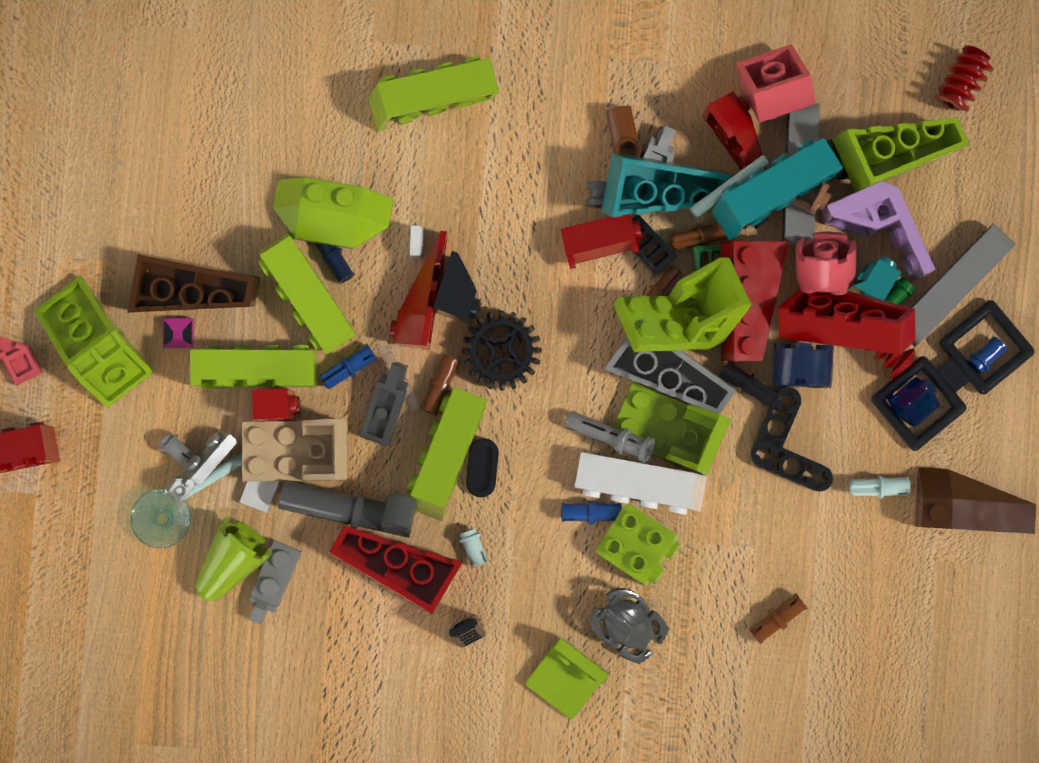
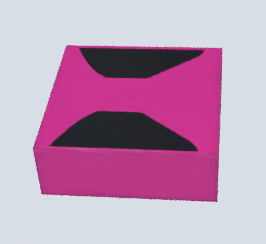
M163 318V348H194V319Z

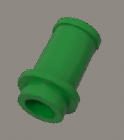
M901 277L899 280H896L895 285L891 288L884 301L901 305L908 296H913L912 291L915 287L907 279Z

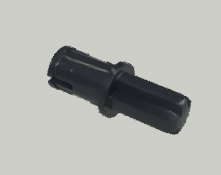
M730 361L727 362L719 375L720 378L722 377L739 388L741 394L745 392L766 406L771 404L777 393L774 389L756 379L754 373L750 375Z

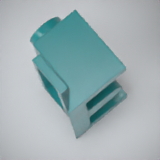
M881 256L875 262L872 260L864 266L854 282L855 285L848 288V291L885 300L901 271L895 268L897 264L894 261Z

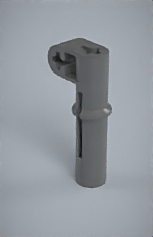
M285 480L281 490L278 509L348 524L353 529L362 527L409 538L417 501L407 496L391 494L388 495L387 502L385 503L367 499L362 493L354 496Z

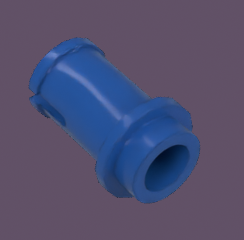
M993 336L977 353L973 352L970 355L971 359L968 362L977 373L987 372L990 369L989 365L1005 352L1007 348L999 338Z

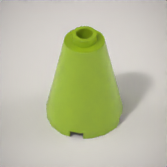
M230 517L224 518L221 521L194 583L197 588L196 593L203 600L218 601L272 555L271 547L266 550L263 546L266 541L263 536L244 522L238 521L235 525L229 522L232 519Z

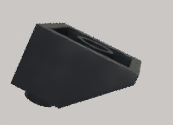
M452 251L433 309L436 314L470 324L471 318L477 319L482 302L481 299H478L476 287L459 254Z

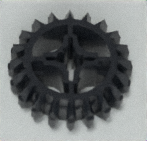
M499 311V320H494L493 314L489 312L487 313L489 323L485 324L481 318H478L476 321L481 328L479 330L473 326L468 328L470 333L475 336L473 339L470 337L463 338L465 343L471 344V348L462 349V354H471V358L464 360L463 363L465 366L475 365L469 371L470 376H474L478 372L481 373L477 383L482 384L486 378L490 379L488 389H493L495 381L499 382L500 391L505 390L504 382L510 381L512 389H516L514 379L519 378L525 384L527 379L523 373L526 371L532 376L535 374L534 369L529 367L530 363L540 364L539 359L532 357V354L542 352V348L532 347V344L540 341V337L534 336L530 338L529 334L535 330L534 326L531 325L524 330L522 327L526 323V318L522 317L517 324L514 322L516 317L514 312H511L509 320H504V311ZM497 327L511 328V331L500 340L485 334ZM519 334L524 339L527 347L524 361L512 350L513 343ZM479 341L491 350V357L484 368L477 357ZM489 342L494 345L506 344L508 342L507 352L514 360L508 356L504 358L502 355V358H497L493 363L497 351ZM502 362H509L518 367L516 371L507 375L492 373Z

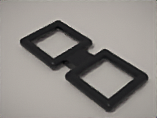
M988 300L939 341L940 347L949 356V359L936 369L927 357L920 356L912 365L894 377L871 397V402L912 451L921 449L966 411V404L956 393L964 385L970 382L981 395H985L1034 355L1035 350L995 301ZM990 314L1020 351L987 379L983 380L954 343ZM922 370L952 407L919 435L915 436L887 403L886 399Z

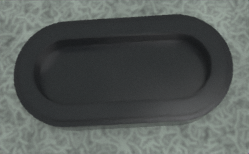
M487 438L476 440L469 449L466 486L468 491L476 497L490 495L496 486L499 450L497 445Z

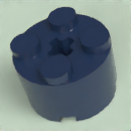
M774 343L773 386L832 388L834 346L816 345V349H814L812 343H794L793 348H791V344Z

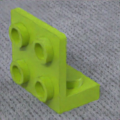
M560 636L526 681V686L569 719H574L599 684L602 685L609 674Z

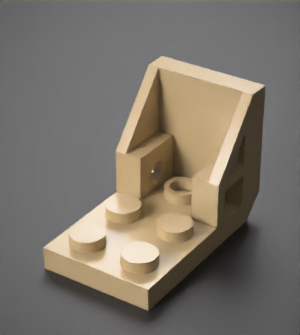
M347 419L242 422V481L347 480Z

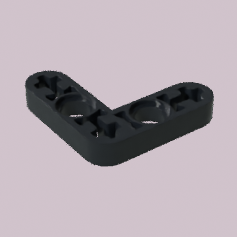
M781 388L777 391L775 398L771 402L752 446L751 460L757 467L812 491H825L833 482V475L830 469L783 448L802 400L800 393L795 388ZM788 392L792 394L791 399L795 401L794 406L789 405L784 413L790 414L789 420L783 415L773 414L774 408L781 411L783 401L780 400V396H785ZM772 419H779L784 424V431L779 436H773L768 431V423ZM766 446L769 448L768 453L775 457H778V452H782L784 455L778 461L777 470L772 468L776 463L767 459L761 463L759 461L760 456L756 454L757 450H763ZM788 458H795L799 462L800 468L795 475H788L784 471L783 464ZM806 463L811 465L807 470L809 472L819 473L822 470L826 483H819L817 487L814 485L815 480L808 476H805L804 481H801L799 478L805 472Z

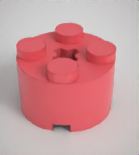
M830 231L814 233V239L806 241L805 237L797 241L795 246L796 280L800 285V290L804 293L830 292L833 295L847 293L848 287L857 278L856 242L852 240V243L847 241V235Z

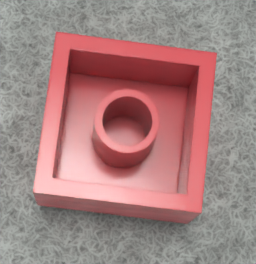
M792 44L736 63L741 91L759 123L773 120L778 116L799 111L807 106L816 104L811 74Z

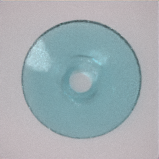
M154 489L146 492L136 501L131 512V526L136 537L145 545L153 548H168L180 542L188 532L191 521L190 510L185 500L180 502L166 489ZM160 513H165L168 517L165 524L158 522V515Z

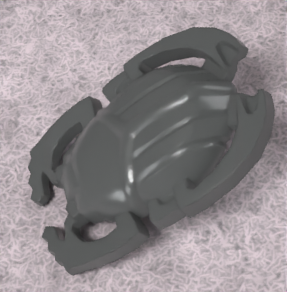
M616 588L606 594L608 605L605 608L593 609L590 619L591 627L602 642L617 649L618 653L624 658L640 664L653 655L652 650L646 652L648 643L658 638L657 644H662L669 628L656 611L651 610L647 614L650 607L634 591L627 588ZM621 597H632V598L637 599V601L634 602V601L628 600V599H623V600H618V599L621 598ZM601 619L603 621V629L607 635L606 637H604L600 629ZM653 620L658 624V631L654 633L652 628ZM637 648L641 649V651L637 654H632L628 652V649Z

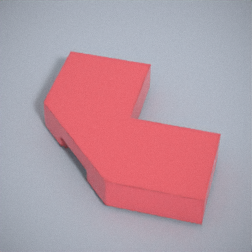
M0 336V362L3 361L14 385L18 386L43 373L31 346Z

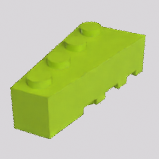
M474 56L463 60V64L455 66L448 62L435 67V70L425 72L424 69H416L408 72L406 77L396 78V75L379 79V83L376 84L369 95L368 101L378 132L387 129V123L398 120L403 125L413 122V119L420 117L421 113L424 112L430 117L449 110V105L452 104L454 109H459L491 100L499 93V88L490 58L480 59V56Z
M456 387L453 388L451 396L445 394L439 411L444 412L440 422L434 421L428 436L433 439L430 448L424 447L418 460V464L422 468L418 476L412 475L407 491L411 493L410 498L417 501L416 512L440 521L443 520L446 512V503L453 494L458 473L463 468L469 451V445L473 442L485 411L487 399Z

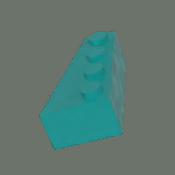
M824 137L816 142L813 139H809L797 147L799 152L789 157L785 153L772 162L773 167L764 171L763 168H759L747 176L748 181L739 186L735 182L722 191L723 196L711 212L729 241L738 237L747 224H750L751 227L756 226L771 214V210L780 211L796 200L795 196L800 195L802 197L824 182L835 177L842 170V165Z
M612 153L601 211L610 217H619L627 214L638 215L655 211H676L677 209L691 208L735 175L718 169Z

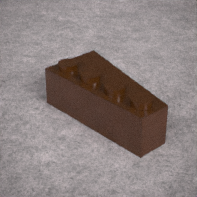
M138 254L127 313L252 307L256 304L261 277L149 254Z

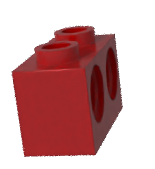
M289 388L252 390L253 420L258 422L296 421V414L301 413L300 396H296L295 391Z

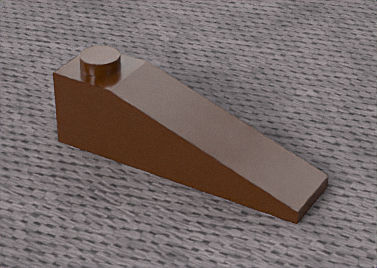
M918 468L915 527L1035 534L1036 504L949 469Z

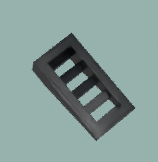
M638 214L633 217V221L639 220L642 236L647 234L650 238L639 247L640 252L634 255L652 276L656 277L678 256ZM654 242L657 247L645 256L643 251ZM662 251L665 256L656 264H653L650 260Z
M475 614L455 624L448 632L452 640L459 647H466L486 635L485 629Z

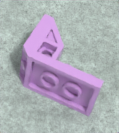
M881 181L827 205L824 211L822 210L819 213L824 225L867 237L890 228V241L895 249L899 248L903 256L901 260L903 270L907 276L911 275L913 280H917L936 270L900 190L894 185Z

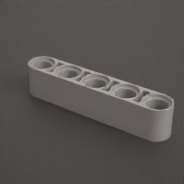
M819 103L807 106L799 111L787 113L785 153L790 157L799 152L797 147L809 139H813L814 142L818 141ZM791 203L783 208L782 241H789V246H796L797 241L805 237L806 241L814 239L815 215Z
M994 223L910 307L915 309V341L912 343L914 347L1015 246V243Z

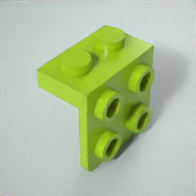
M626 504L597 546L596 551L598 555L649 587L651 583L655 585L664 573V569L661 568L667 558L673 559L681 545L678 543L680 537L633 505Z

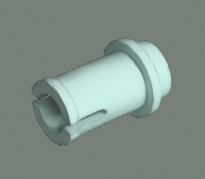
M476 528L459 534L461 538L459 544L463 543L471 568L489 561L479 538L481 532L477 533Z

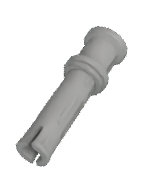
M575 411L569 413L565 422L566 429H571L611 445L618 454H629L639 458V462L643 464L649 460L654 449V438L648 437L645 439L633 434L631 429L623 428L619 430L578 414Z

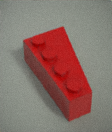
M730 241L720 243L721 258H730L752 304L727 339L721 343V361L763 360L789 241Z
M799 289L778 307L779 338L900 355L915 341V309L850 291L843 295H833L830 292L804 293Z
M44 422L27 424L26 428L15 430V427L0 429V473L60 462L54 427L46 426Z
M347 526L343 527L329 550V555L430 615L433 614L463 561L414 548Z

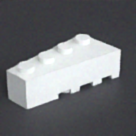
M581 452L575 488L583 489L582 495L600 498L601 493L611 494V501L628 504L629 498L641 500L640 506L657 509L658 504L670 506L669 512L687 515L688 509L701 512L707 477L697 473Z

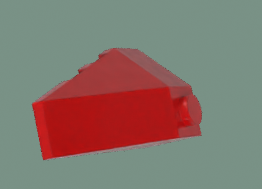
M732 91L708 104L702 117L738 168L743 170L762 156L763 153L751 115L748 112L751 108L742 95L737 96Z
M440 231L398 312L397 321H391L389 338H394L393 344L396 346L430 351L436 315L433 307L441 283L448 239L447 231Z

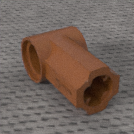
M631 105L606 110L614 153L620 154L619 149L624 145H629L634 148L635 156L640 157L641 145L638 141Z

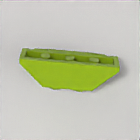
M299 177L278 180L273 209L295 240L355 249L379 233L389 229L394 199L361 186Z

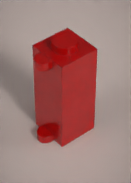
M631 214L619 217H606L560 229L570 269L576 268L577 263L631 250H633L634 254L639 253L638 238L643 237L639 220L633 221Z

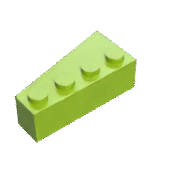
M958 117L928 120L912 124L900 123L885 127L873 126L858 130L857 128L847 129L832 139L855 193L881 181H888L949 156L970 145Z
M288 231L260 249L262 260L258 264L267 277L270 275L274 276L278 282L275 289L284 302L289 299L295 310L291 313L300 326L307 325L312 333L308 338L317 351L323 349L327 355L356 336V334Z
M246 345L233 346V350H222L221 346H203V349H190V386L199 389L317 387V352L310 350V345H292V350H280V345H263L262 350H251V346Z

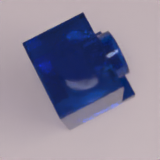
M918 377L913 378L895 395L890 393L886 396L897 415L914 428L941 406L935 395L937 393L935 386L929 380H921Z

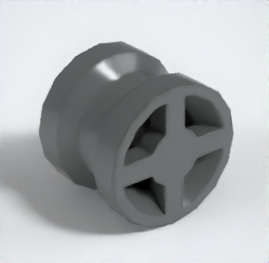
M606 181L588 182L587 189L590 191V197L586 200L587 207L602 209Z

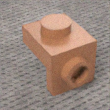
M824 182V184L802 197L797 195L795 196L796 200L791 204L815 215L818 208L824 211L831 197V194L827 193L830 185Z

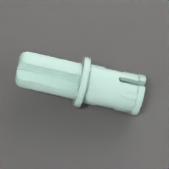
M878 475L875 479H851L849 491L853 496H877L878 499H883L884 496L890 495L909 496L910 480L909 477L883 478L882 475Z

